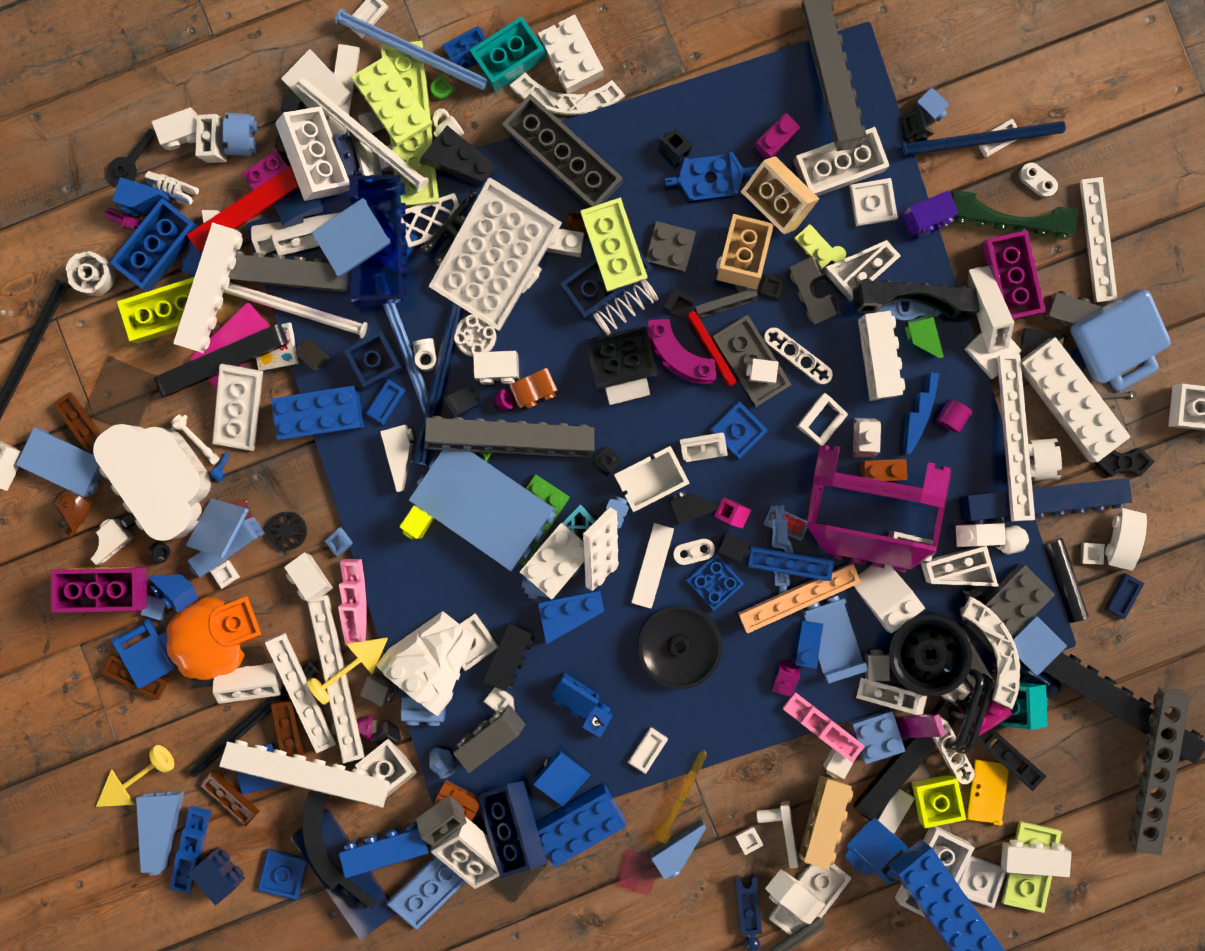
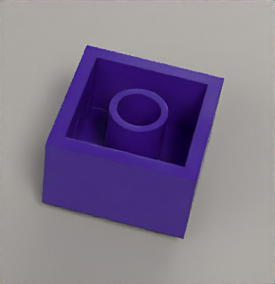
M948 190L910 206L901 216L910 237L917 235L918 238L928 235L935 227L937 230L948 226L959 213Z

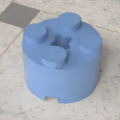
M225 112L223 142L228 143V148H224L225 155L252 156V154H257V142H255L253 133L257 134L255 116H252V114Z

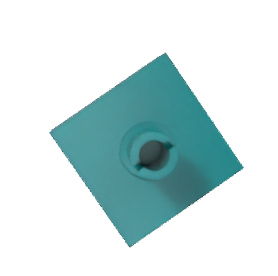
M1019 682L1016 701L1013 708H1010L1013 715L997 725L1027 730L1047 727V706L1049 703H1047L1046 685Z

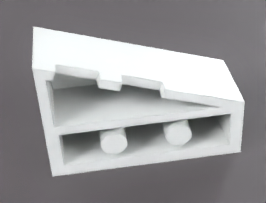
M886 240L825 267L823 272L844 296L851 301L853 299L852 289L861 280L871 279L874 281L901 255Z
M987 546L971 547L933 558L931 562L923 561L921 563L925 580L931 584L998 586Z

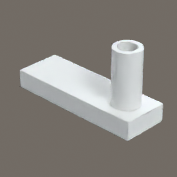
M782 801L781 808L758 810V823L783 821L790 869L798 868L799 861L790 801Z

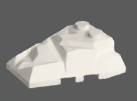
M442 611L390 647L376 666L411 698L439 716L452 699L453 687L456 680H459L461 675L459 671L463 661H466L475 636Z

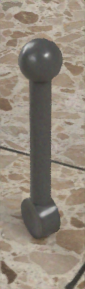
M1135 390L1128 393L1107 395L1098 393L1102 399L1121 397L1134 399L1137 397Z

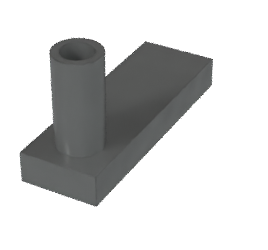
M735 285L736 294L695 306V312L699 319L756 302L758 296L756 289Z

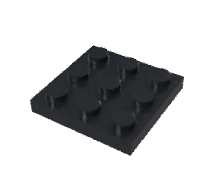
M645 326L584 340L596 390L658 375Z

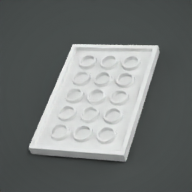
M488 178L429 287L499 331L562 222L492 178Z

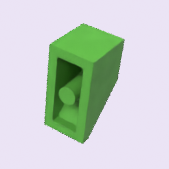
M932 314L907 321L909 326L905 327L908 339L912 338L915 345L936 357H944Z

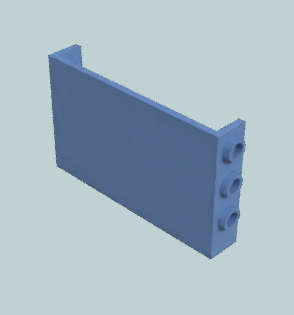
M441 450L442 452L438 458L434 457L428 466L430 469L427 474H423L417 482L419 486L409 501L508 570L515 571L522 559L526 560L533 549L530 547L534 541L538 542L542 538L545 525H550L556 517L554 513L556 508L535 496L473 452Z

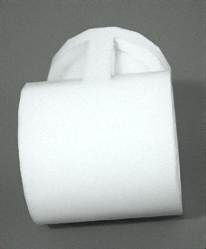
M422 339L412 342L416 365L423 371L434 370L436 368L437 356L433 339ZM423 356H431V363L429 365H422L421 359Z

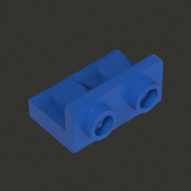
M476 26L442 46L451 62L469 69L477 64L470 49L486 40V37L479 26Z

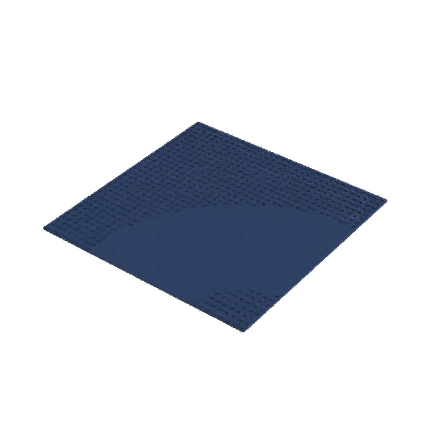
M864 22L837 32L842 35L843 46L841 48L842 52H846L847 55L846 68L851 71L852 82L850 84L851 88H855L856 107H860L861 126L864 125L865 130L873 127L876 128L889 167L883 173L853 184L891 178L898 219L856 227L849 189L850 185L817 196L819 198L818 202L796 230L783 234L775 225L773 226L761 279L756 290L758 295L757 301L700 319L713 342L712 336L747 314L763 340L764 334L768 329L778 328L832 370L833 376L830 382L824 385L817 384L768 346L792 385L755 407L714 342L737 381L733 386L727 387L716 367V379L713 381V384H699L687 381L668 370L652 349L658 375L647 378L650 395L610 405L605 388L596 390L584 341L607 334L602 330L593 315L586 320L583 319L560 285L561 282L596 258L588 233H584L581 258L551 252L544 253L537 265L542 269L538 279L525 293H521L502 328L499 331L495 329L496 342L490 351H516L519 359V380L548 368L558 389L555 392L556 397L544 401L542 398L536 401L537 405L528 410H525V407L520 408L516 399L515 406L508 411L495 408L493 405L495 394L503 389H507L513 394L509 386L511 384H502L501 381H494L492 385H482L480 381L474 378V357L464 354L456 345L455 340L453 341L436 413L437 416L443 419L454 418L455 416L444 398L468 387L470 390L474 388L480 397L477 401L480 406L461 417L464 420L481 418L485 421L504 420L511 423L525 421L529 424L545 422L548 425L565 423L568 426L585 424L589 427H594V453L592 458L493 453L487 462L525 489L536 474L570 496L539 546L579 505L588 513L594 516L597 515L596 520H598L604 511H607L606 506L609 499H615V496L627 500L624 496L628 494L627 490L622 492L614 475L648 457L652 461L654 454L671 446L689 481V484L635 512L632 511L627 501L626 505H628L629 510L626 516L623 517L624 521L621 528L617 529L618 567L605 578L602 585H598L594 589H600L604 612L546 644L538 603L539 601L551 598L541 596L540 600L528 598L529 594L524 593L525 588H521L524 576L520 573L524 567L522 564H519L515 571L508 570L437 519L433 521L423 538L419 539L413 538L412 540L402 533L403 529L400 528V525L413 506H416L409 499L419 486L417 485L419 478L423 474H427L430 469L428 467L434 457L438 458L442 451L428 449L425 460L427 467L409 463L404 491H396L380 431L402 425L408 426V429L411 428L415 439L412 441L413 447L410 461H413L424 412L375 282L371 281V278L378 274H387L385 279L413 353L412 342L422 339H433L438 359L450 305L456 303L433 290L429 285L440 265L437 266L433 263V259L442 252L452 239L447 235L443 236L426 255L421 253L420 248L427 242L416 245L401 275L370 259L365 260L352 269L350 293L265 285L268 295L361 324L367 322L365 336L360 338L358 334L272 308L277 324L292 323L299 364L291 365L300 394L348 386H356L359 390L364 428L314 436L344 532L353 542V545L350 547L353 559H362L366 600L379 639L388 637L383 649L384 654L390 647L442 611L459 624L476 613L498 646L510 622L533 632L531 636L534 638L530 650L525 649L522 655L526 658L522 668H517L514 673L517 679L513 687H508L506 691L513 697L515 712L526 725L517 738L472 772L468 773L453 753L458 748L456 744L461 741V738L469 731L473 732L483 720H489L493 713L496 712L484 703V700L494 689V686L483 682L497 649L468 670L464 671L461 667L459 671L461 675L459 680H456L452 690V699L445 707L444 722H440L439 726H429L427 722H419V725H407L432 804H434L446 780L476 796L507 784L523 781L536 822L562 807L532 783L534 778L545 767V760L548 759V763L559 750L590 774L589 778L566 803L568 804L603 783L612 797L615 798L813 733L782 709L790 696L772 692V685L778 673L780 660L796 664L802 621H806L803 610L807 609V607L747 634L738 613L779 595V586L775 585V573L773 571L748 567L749 555L746 560L742 559V562H739L717 552L724 533H728L748 542L749 548L757 546L785 551L781 548L772 547L773 528L763 524L771 505H784V511L808 521L820 445L796 426L821 394L826 393L848 413L847 417L825 443L826 446H829V450H833L834 446H840L836 473L861 477V461L906 459L908 480L886 482L923 488L928 462L935 464L934 468L940 470L941 466L951 468V478L937 551L932 555V559L975 547H957L956 526L972 524V521H964L961 496L1009 491L1002 417L988 375L964 350L975 338L969 320L949 319L944 314L934 317L944 356L938 358L915 345L912 338H907L905 327L909 326L907 321L895 319L896 327L893 330L894 337L897 336L899 341V349L896 350L897 357H900L902 362V369L899 371L900 377L905 382V390L903 395L894 398L870 401L858 324L859 318L870 313L855 312L853 299L849 301L825 275L815 281L813 286L814 292L820 298L834 295L841 314L814 325L813 321L810 322L807 317L806 311L808 309L805 302L802 303L798 296V291L800 290L797 283L794 284L790 277L791 266L810 258L794 241V238L810 224L832 248L836 246L844 248L846 258L887 240L901 256L874 281L890 280L895 283H928L934 286L948 285V287H958L940 230H937L935 227L926 236L918 238L917 235L910 237L901 216L910 206L927 200L929 197L915 155H908L906 158H903L901 155V142L910 143V140L906 137L901 119L902 115L870 22ZM809 41L561 121L623 177V184L606 202L621 197L626 215L630 218V227L636 245L645 258H647L656 221L696 231L686 272L650 264L653 271L645 280L658 297L656 302L652 303L635 286L637 295L645 310L626 293L636 316H633L617 300L618 306L627 322L624 323L608 306V310L617 326V329H615L598 313L611 334L645 326L647 332L649 320L669 319L676 340L685 350L698 357L711 359L687 317L685 320H682L663 310V307L673 288L695 299L689 313L695 310V306L736 294L735 284L716 280L718 275L716 264L723 255L732 216L736 214L768 223L772 222L741 193L752 176H745L742 179L737 195L689 201L682 188L678 187V185L666 187L665 178L680 175L684 161L674 167L672 165L673 162L659 150L660 138L666 132L670 133L676 128L693 144L688 159L726 155L729 152H733L742 167L757 166L758 169L765 159L755 150L756 142L787 113L800 126V129L775 156L799 178L793 163L795 157L834 142ZM512 138L477 148L480 153L496 165V168L488 178H492L562 222L559 229L567 230L568 213L581 214V210L588 208ZM436 169L439 198L455 193L460 205L471 190L477 192V197L463 213V217L466 220L487 180L481 187H478ZM708 173L705 175V180L708 183H714L716 176L713 173ZM394 176L344 191L341 194L320 199L323 212L303 218L341 213L364 198L378 222L383 219L401 228L396 212L411 207L398 208ZM453 200L442 202L441 206L452 211L454 207ZM430 206L422 209L420 213L432 218L436 208ZM438 210L434 220L444 224L450 215ZM277 214L247 223L246 229L254 253L257 252L251 238V227L280 222ZM415 214L403 215V221L411 225ZM418 216L414 227L425 232L429 221ZM432 223L428 233L434 235L440 226ZM411 231V234L419 237V239L422 238V234ZM320 246L283 255L285 259L293 260V257L296 256L304 257L306 261L313 262L315 258L326 260V263H330ZM274 250L264 254V257L272 258V255H278V253ZM830 261L825 267L835 263ZM765 274L785 280L778 301L758 294ZM638 282L636 285H638L646 293L641 282ZM633 287L628 289L627 292L637 299ZM624 293L617 297L628 306ZM614 299L609 305L620 314ZM901 301L903 312L908 311L909 301ZM606 306L600 309L599 311H601L611 321L607 313ZM461 307L458 323L465 317L473 314ZM380 330L386 335L404 369L387 379L406 390L385 425L368 416L366 412L387 379L369 389L364 388L344 352L345 349ZM777 333L768 334L770 336V342L777 341L779 343V345L777 346L778 349H780L781 345L784 342H786L784 338L782 341H779L776 338L778 335ZM791 344L784 347L785 354L788 356L794 355L795 347ZM430 355L422 357V365H429L431 363ZM809 357L801 359L800 363L803 368L811 367L812 361ZM816 363L815 367L810 371V373L813 374V372L816 371L820 375V380H827V372L825 370L822 372L817 370L816 368L819 367V365ZM420 369L428 393H430L435 369L432 371ZM930 372L939 373L935 400L922 436L912 453L903 455L906 413L915 411L916 394L920 392L925 393L926 374ZM949 398L962 403L972 411V415H970L959 434L944 428L936 422L937 416ZM739 401L768 430L739 460L728 449L727 456L686 462L683 459L680 440L711 435L712 433L709 430ZM826 404L808 428L820 437L838 415V412ZM854 418H869L880 421V452L875 458L853 457ZM606 446L622 458V461L607 477L591 464ZM476 454L477 456L483 459L482 454ZM823 486L816 524L888 537L889 531H895L933 541L939 507L838 487ZM684 491L685 494L690 493L715 503L718 507L724 497L750 509L751 512L743 529L715 517L714 515L717 510L678 525L668 501L672 500V495ZM1011 516L1005 517V521L992 522V519H984L985 523L983 524L1005 523V528L1017 525L1027 532L1029 543L1022 552L1006 555L996 545H987L997 584L1017 564L1026 565L1055 594L1035 616L1043 621L1067 645L1064 650L1075 647L1076 641L1036 520L1011 521ZM654 523L674 528L651 609L631 602ZM808 528L802 541L789 536L793 544L794 553L833 559L830 558L829 553L823 550ZM575 529L577 536H579V529ZM699 539L710 540L715 547L714 554L717 553L744 585L713 612L686 581L688 577L709 559L687 565L679 564L673 556L674 549L678 545ZM702 545L700 551L702 553L707 552V546ZM539 546L537 547L533 555L539 550ZM682 550V551L680 552V557H681V558H686V557H687V555H688L687 551H686V550ZM843 556L842 560L833 559V570L850 563L851 558ZM585 561L580 566L582 569L566 582L554 598L591 591L586 588ZM866 561L865 565L852 562L858 575L872 565L870 561ZM921 563L911 570L906 569V573L896 571L925 607L916 616L929 613L940 614L957 622L968 635L970 642L989 674L995 673L991 667L995 654L989 652L960 623L962 621L960 608L965 606L964 599L966 596L962 593L965 588L968 587L972 590L978 587L985 593L986 597L996 586L931 584L925 580ZM790 574V585L787 586V591L814 578ZM853 586L832 595H838L839 598L842 597L846 600L844 604L862 660L865 662V653H871V650H883V653L889 655L890 644L897 630L893 633L887 632ZM827 598L819 601V604L827 602ZM672 605H687L704 612L715 623L722 641L721 659L714 673L702 684L688 689H672L654 681L643 668L638 653L639 635L646 621L658 610ZM933 629L930 631V635L937 637L938 631ZM911 637V644L916 645L918 638ZM949 643L947 649L949 651L955 650V644ZM927 649L925 651L928 653L926 655L927 658L937 657L935 649L931 651ZM910 657L907 659V663L914 665L915 659ZM819 660L817 669L800 666V676L794 692L837 725L890 708L856 698L860 679L865 678V672L827 683ZM946 664L944 666V668H946L947 670H952V666L950 664ZM891 665L890 681H878L906 688L899 682V680L894 675ZM926 671V672L924 673V677H925V678H926V676L928 675V673H929L930 671ZM564 672L599 694L598 705L601 702L611 708L610 712L613 713V716L601 738L582 728L585 718L582 716L580 719L569 712L571 709L565 705L560 707L552 701L551 692ZM396 686V692L401 705L402 695L407 693ZM652 727L666 736L668 740L645 774L629 764L628 761L649 728ZM438 747L449 750L453 755L455 772L449 777L441 779L439 775L429 768L430 752L433 748ZM479 806L472 823L488 836Z

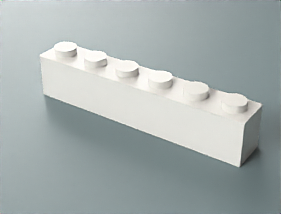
M212 223L173 344L204 353V350L209 347V335L217 322L215 316L217 310L223 304L222 294L224 289L228 288L230 282L228 276L230 270L236 264L235 254L237 249H240L243 241L242 234L237 230Z

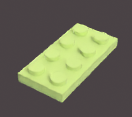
M387 56L351 76L353 82L397 146L432 126V121Z
M621 197L581 210L580 212L607 292L647 279Z
M1019 821L1015 840H1020L1023 844L1038 841L1044 843V845L1051 846V843L1060 842L1062 831ZM1007 873L1001 902L1006 905L1044 913L1052 876Z

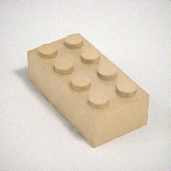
M820 775L797 855L805 863L828 870L830 865L834 864L836 858L835 846L840 843L842 832H840L841 824H844L847 819L846 806L853 797L852 786Z

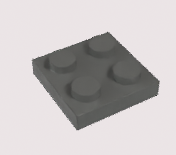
M656 221L646 260L650 264L686 272L696 231Z

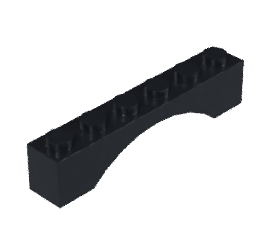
M863 279L852 289L854 309L858 313H876L880 308L899 301L923 303L942 312L949 319L969 320L979 312L976 289L967 288L966 286L948 287V285L934 286L928 283L910 284V282L895 283L890 280L872 281L871 279Z

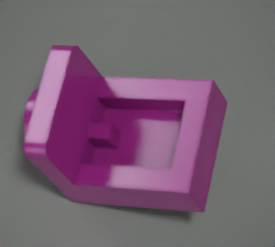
M780 660L778 673L772 685V692L792 697L799 680L800 666L792 662Z

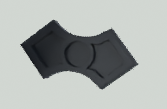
M1138 447L1126 454L1113 450L1100 461L1095 462V464L1109 477H1113L1121 471H1129L1139 477L1155 461Z

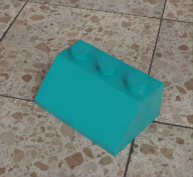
M522 16L470 49L483 75L487 78L495 92L546 59L545 49Z

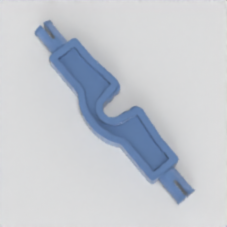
M901 301L888 304L876 312L891 311V316L900 321H909L916 317L931 314L933 317H937L939 314H943L931 306L909 301L907 312L902 311Z
M776 505V518L773 519L772 547L794 553L793 544L789 539L788 518H784V505ZM774 572L775 585L779 586V594L786 592L787 586L790 585V574Z

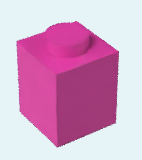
M723 497L719 509H717L714 516L730 525L743 529L751 510Z

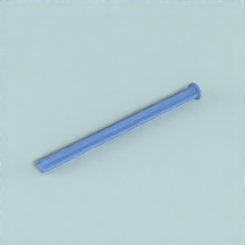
M343 8L336 15L335 23L337 25H345L481 90H484L488 84L487 78L346 13Z
M378 274L372 277L371 281L375 282L425 414L429 397L428 390L420 369L415 363L413 350L385 279L387 274Z

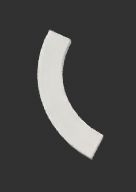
M526 72L509 85L523 100L531 94L552 114L561 116H578L618 103L625 98V95L612 80L596 90L579 95L556 93L547 90L530 78Z
M969 596L961 616L970 620L985 634L996 657L997 682L991 699L1012 709L1020 684V662L1016 645L1008 629L998 616L984 604Z

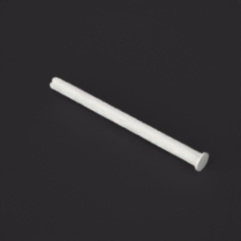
M303 78L298 81L296 87L319 107H322L327 114L416 187V191L420 192L426 187L429 182L427 177H422L306 79Z
M230 282L228 288L223 291L230 295L358 334L360 338L365 336L367 330V322L361 324Z

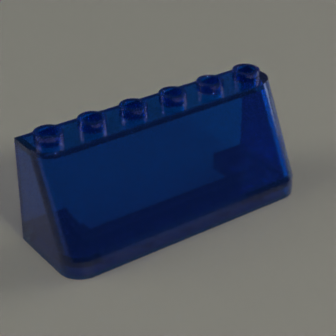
M349 175L351 206L364 198L391 244L352 269L351 301L353 307L404 302V297H408L407 285H403V277H407V264H403V256H407V245L402 242V236H406V223H402V215H406V203H402V195H405L406 192L405 182H401L400 175Z

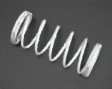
M646 280L640 281L646 293L638 285H633V290L637 299L629 292L624 291V297L626 299L628 306L619 298H615V303L620 314L611 305L606 304V310L611 321L601 311L595 312V314L593 313L595 320L607 335L611 334V332L598 313H600L615 329H617V326L608 310V306L623 320L624 323L627 322L618 306L617 300L620 301L630 311V313L633 316H636L627 299L626 293L630 295L643 310H645L641 300L637 295L635 286L639 290H641L652 303L658 300L656 293Z

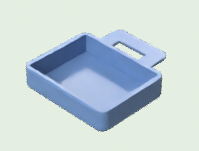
M1135 289L1076 322L1071 327V334L1091 378L1101 383L1110 381L1115 392H1121L1155 373L1159 366L1154 355L1165 350L1171 344L1170 337L1154 300L1147 290ZM1144 362L1143 366L1121 377V374Z

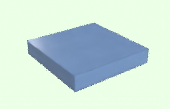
M1034 616L1012 638L1016 645L1019 659L1037 676L1067 647L1037 616Z

